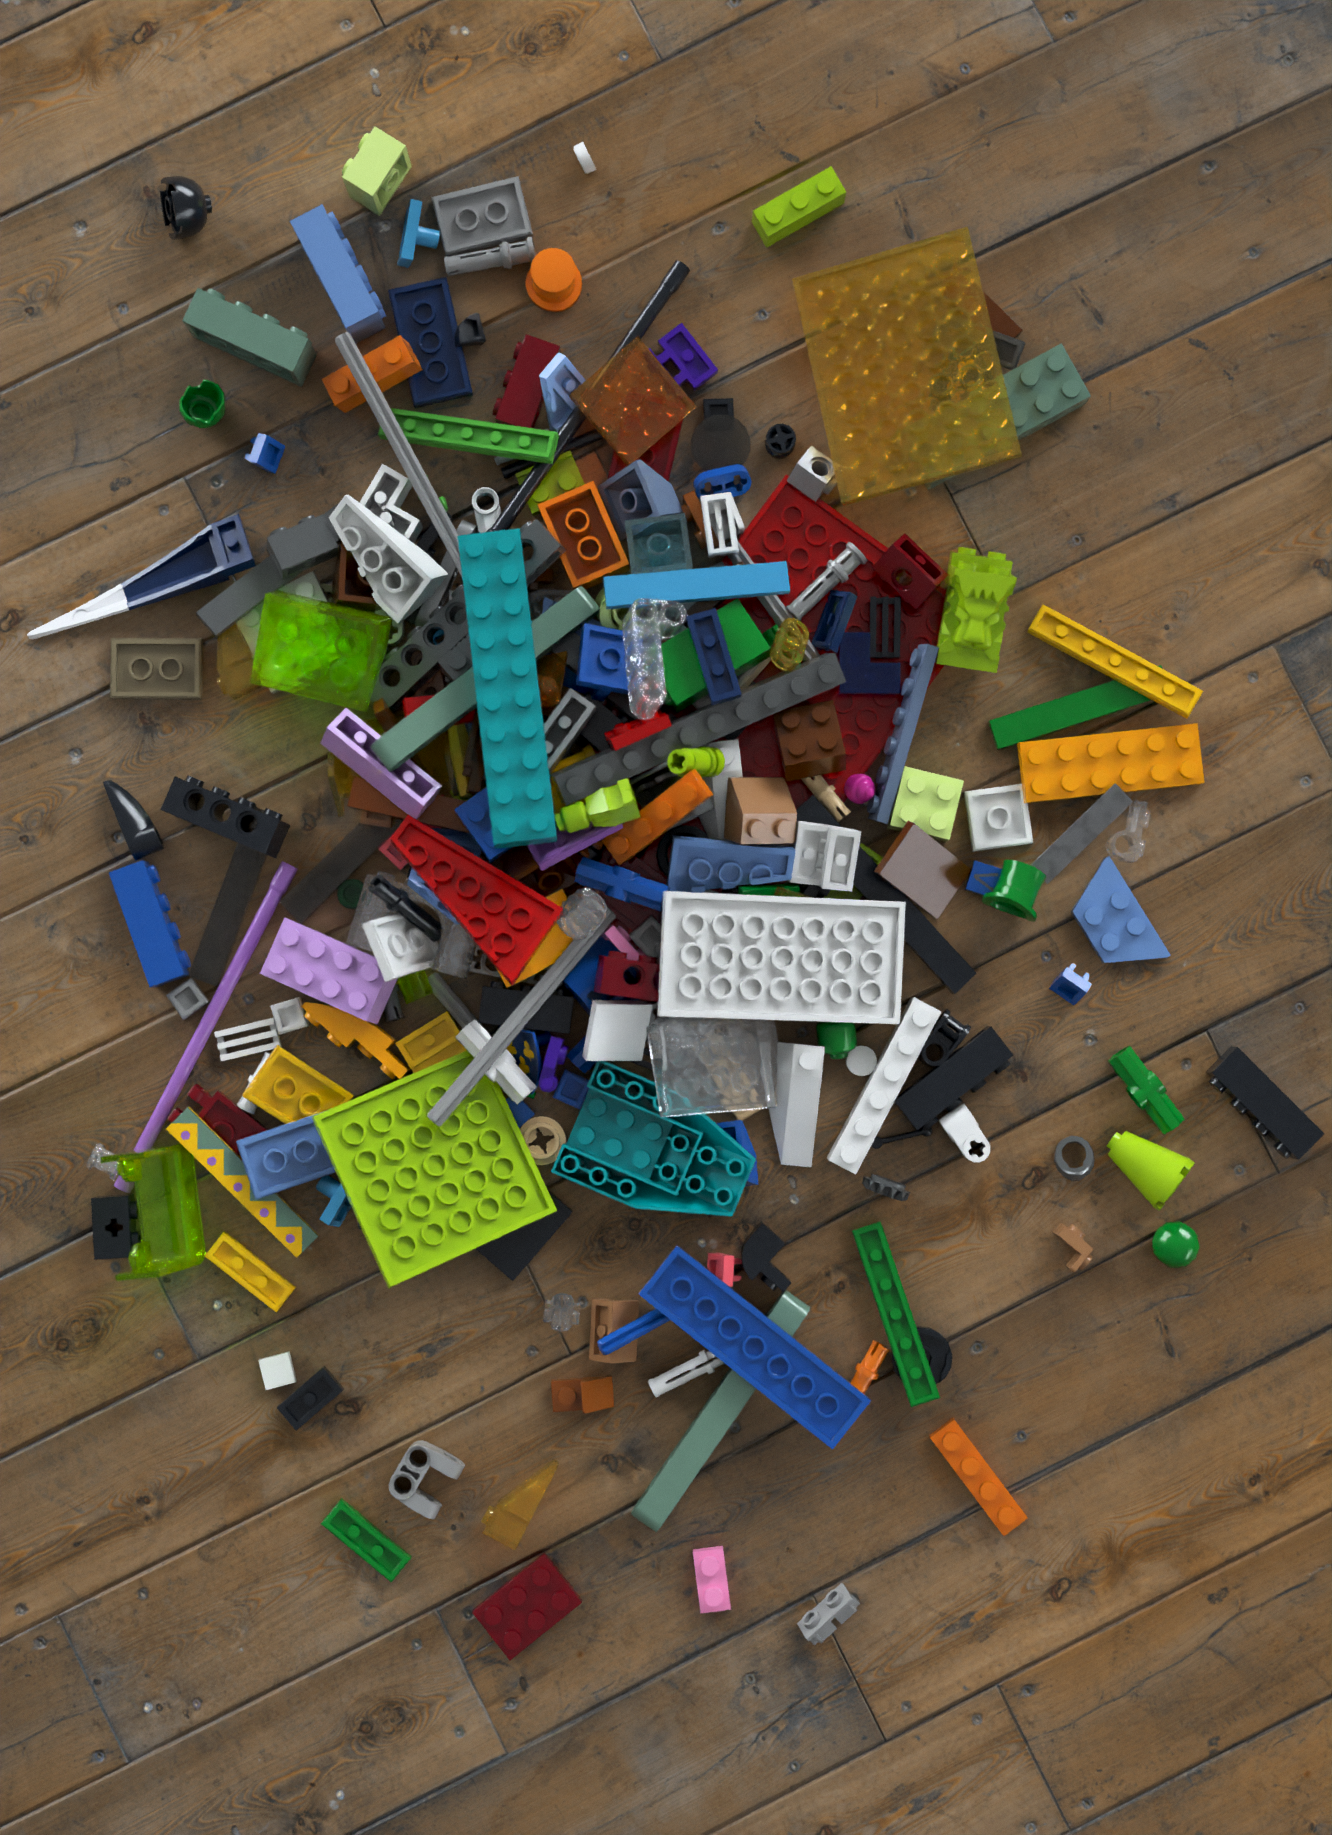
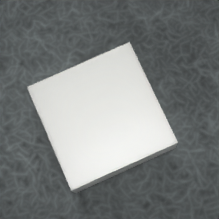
M301 997L270 1006L279 1035L309 1026L308 1020L304 1017L305 1009L301 1007L303 1005Z
M290 1351L258 1360L266 1390L297 1381Z

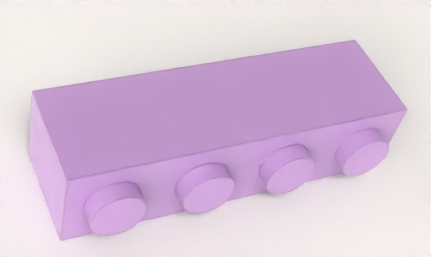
M345 708L326 728L321 744L406 814L417 820L435 800L442 785L410 759L394 771L389 772L370 748L381 735L349 709Z

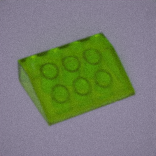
M280 590L265 593L250 683L365 712L367 711L387 649L392 618Z

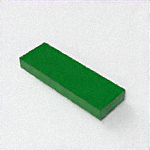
M342 1498L321 1523V1525L390 1582L396 1578L412 1557Z

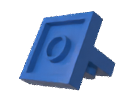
M584 623L581 629L576 685L592 688V699L604 701L611 692L636 696L639 692L644 635Z

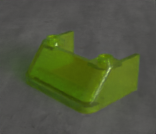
M173 1144L100 1157L101 1163L118 1161V1174L125 1182H134L142 1242L136 1243L129 1253V1264L132 1270L115 1275L116 1281L161 1277L200 1265L205 1258V1242L193 1155L182 1144Z

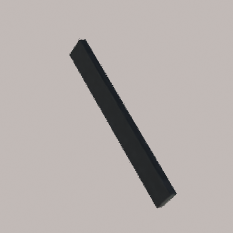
M813 795L796 809L797 821L842 827ZM859 846L853 886L866 900L906 902L904 942L952 994H956L977 973L904 894L874 872L878 865Z

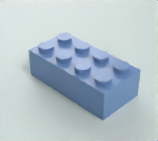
M320 205L291 220L290 223L346 331L351 334L355 344L385 329L382 318L386 317L383 306L375 291L369 294L373 289L361 264L358 265L355 253L348 239L345 238L333 211L327 214L323 205Z

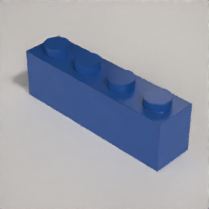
M141 860L109 872L149 987L156 988L189 976L188 968L191 967V962L187 952L180 949L178 939H181L180 931L177 924L170 921L167 911L171 910L166 894H161L157 883L161 880L156 866L150 865L148 861Z

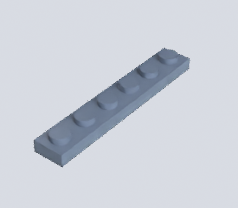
M919 644L918 648H915L912 652L910 676L904 680L901 689V695H903L901 707L896 709L893 716L894 731L892 737H888L884 747V753L887 755L884 765L879 767L876 774V783L878 785L875 795L868 802L867 812H869L868 819L888 824L939 647Z

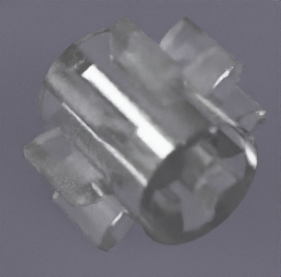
M565 1293L556 1294L552 1297L551 1301L545 1300L543 1321L550 1322L553 1330L568 1331L573 1324H579L581 1304L574 1303L572 1295Z

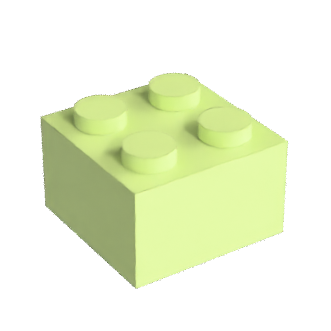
M374 126L370 134L366 133L362 137L358 146L359 151L354 159L350 158L344 165L342 179L350 198L380 216L412 165L406 145Z
M904 766L887 828L901 831L906 823L911 821L934 840L949 841L964 781Z

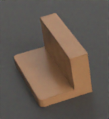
M592 1298L589 1360L609 1364L636 1361L637 1339L609 1355L601 1353L597 1341L638 1319V1300L617 1301L605 1298Z

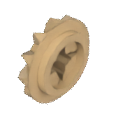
M547 1116L531 1118L520 1128L536 1165H547L556 1161L562 1144H566L565 1132L557 1121ZM538 1127L544 1136L554 1135V1138H551L546 1143L547 1153L544 1152L540 1145H529V1143H532L537 1138L538 1132L536 1128Z

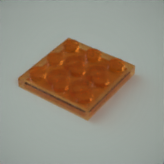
M638 336L569 395L570 399L627 466L639 458L697 407Z

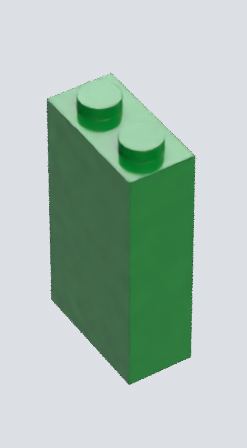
M738 598L717 610L737 677L770 657V646ZM689 628L644 654L645 666L642 667L643 671L651 682L656 680L661 688L659 692L665 698L664 704L667 708L672 706L676 713L708 695Z

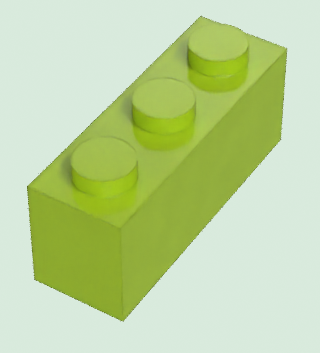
M832 166L753 210L752 224L767 248L843 205L846 190Z

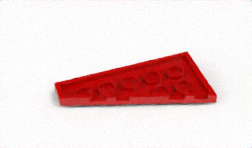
M407 815L391 837V843L511 986H513L563 914V908L410 815Z

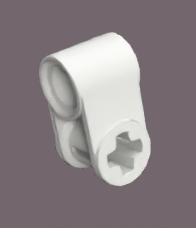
M964 1103L938 1120L966 1159L972 1162H982L989 1156L990 1144ZM971 1141L983 1143V1146L980 1148L982 1152L980 1156L975 1153L969 1154Z

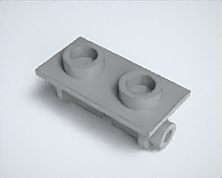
M841 1583L831 1590L816 1607L808 1611L797 1625L807 1641L810 1640L813 1645H816L818 1642L822 1644L837 1629L831 1621L836 1618L843 1624L851 1615L858 1611L856 1607L860 1603L849 1593L845 1585Z

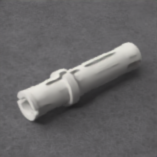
M702 1350L699 1352V1356L653 1379H649L648 1383L654 1396L657 1398L659 1395L683 1385L706 1372L709 1374L715 1372L714 1368L725 1363L719 1358L707 1362L716 1356L710 1351ZM688 1370H691V1371H689V1372H687V1373H685V1374H683V1375H681V1376H679V1377H677V1378H675V1379H673V1380H671V1381H669V1382L667 1381V1380H669V1379H671V1378H674V1377H676V1376H678V1375H680V1374H682V1373H684V1372H686V1371H688Z

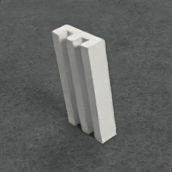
M731 492L700 496L708 558L718 555L739 554ZM719 500H725L731 547H726ZM712 501L719 548L714 549L708 509V502Z
M274 1018L214 1032L218 1042L217 1047L220 1050L221 1061L272 1050L276 1045L281 1046ZM270 1025L271 1031L226 1042L224 1040V1036ZM273 1037L274 1043L227 1053L226 1048Z

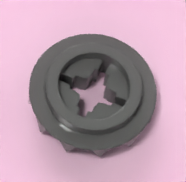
M872 1173L870 1177H863L862 1184L865 1188L896 1200H908L910 1192L905 1190V1185Z

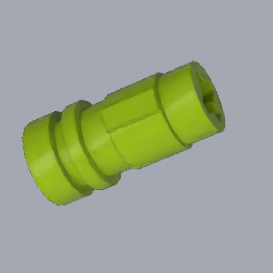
M700 746L698 748L673 750L668 756L667 764L670 771L678 774L680 777L685 776L694 769L697 770L701 777H715L723 771L725 759L720 749Z

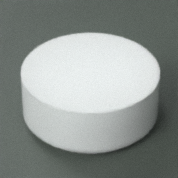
M581 142L573 146V150L585 174L595 171L596 167L584 143Z
M856 1046L855 1049L848 1052V1057H846L847 1068L851 1073L858 1076L869 1075L877 1064V1057L874 1051L867 1046Z

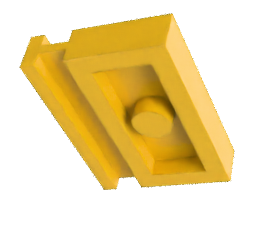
M448 1011L395 1043L413 1073L467 1051L455 1038L460 1030Z

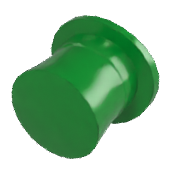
M1004 860L997 885L993 892L983 895L982 902L994 909L1035 922L1037 914L1032 908L1036 896L1046 879V875L1029 864L1016 860Z

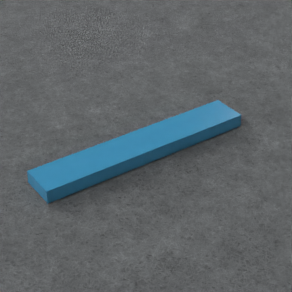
M787 561L603 577L606 609L790 593Z

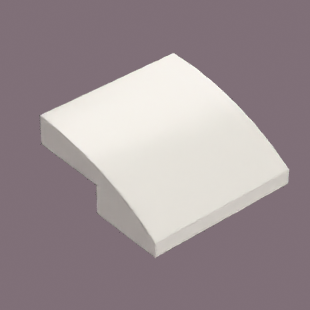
M797 821L795 843H793L796 851L792 878L788 881L790 883L818 885L822 889L852 892L861 831L827 824Z

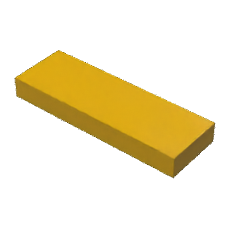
M225 1231L205 1255L208 1260L275 1312H278L296 1289L292 1283Z

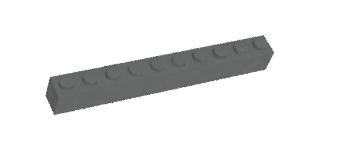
M824 653L742 689V698L713 706L710 703L670 721L672 726L616 751L610 747L551 773V780L561 803L567 806L591 795L602 787H610L619 780L630 778L668 761V756L673 750L698 748L845 683L846 679L836 654Z

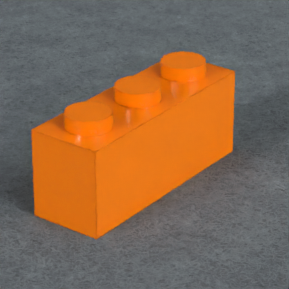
M401 335L362 356L381 392L423 370L411 345ZM348 365L322 378L334 405L342 412L346 413L367 401Z

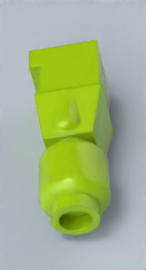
M628 778L617 781V785L602 787L584 798L586 804L578 801L563 806L560 809V813L555 814L560 832L567 830V832L573 833L588 828L590 822L593 823L594 827H616V825L640 818L636 798Z

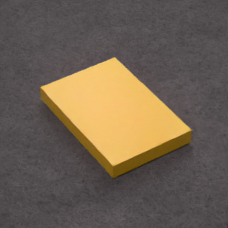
M276 1045L242 1094L244 1098L284 1124L334 1108L350 1101L354 1096L351 1092L279 1045Z

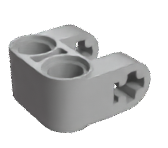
M418 1440L410 1445L391 1477L389 1491L393 1497L426 1518L434 1520L442 1504L431 1495L418 1488L430 1466L450 1478L458 1479L465 1464L447 1451L427 1441ZM414 1450L424 1451L427 1455V1461L420 1464L416 1463L412 1458V1452ZM402 1476L407 1477L412 1483V1488L408 1490L400 1489L396 1484V1479Z

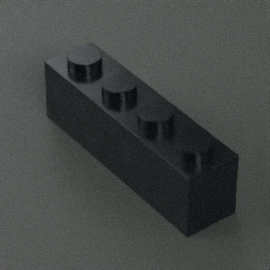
M987 1026L954 1051L942 1065L935 1066L899 1094L894 1104L915 1130L922 1127L925 1131L939 1120L936 1115L945 1108L950 1112L963 1101L960 1097L968 1090L974 1093L987 1083L984 1079L993 1071L997 1075L1011 1064L1008 1059L1013 1056V1053L991 1026Z
M1231 1046L1206 1071L1211 1077L1208 1081L1210 1085L1220 1094L1225 1091L1233 1099L1230 1102L1232 1107L1241 1115L1247 1113L1254 1120L1251 1124L1253 1128L1263 1137L1269 1135L1276 1142L1273 1147L1284 1158L1287 1159L1290 1156L1293 1159L1299 1160L1324 1135L1238 1047Z

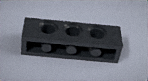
M187 775L186 780L174 777L160 810L273 858H277L290 827L289 824L281 821L282 814L265 808L264 813L255 810L257 804L239 797L238 802L228 799L230 796L229 792L213 786L212 791L204 789L202 787L205 782ZM204 797L203 807L197 810L198 801ZM230 808V817L223 821V813ZM256 819L257 826L255 830L249 832L250 822Z

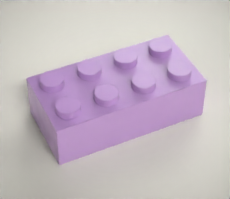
M285 917L260 974L375 1024H378L397 979L385 982L375 956Z

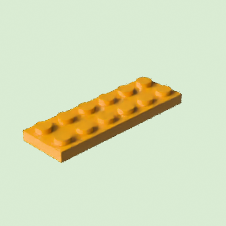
M1197 723L1017 743L1024 804L1103 795L1115 783L1125 793L1205 783Z

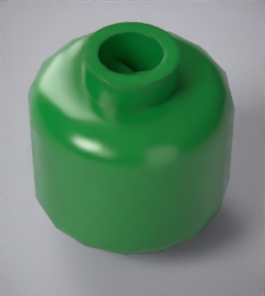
M817 1023L818 1046L825 1047L824 1053L830 1054L831 1059L848 1057V1052L856 1048L855 1023Z

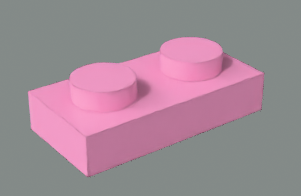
M723 1546L693 1549L700 1613L731 1610Z

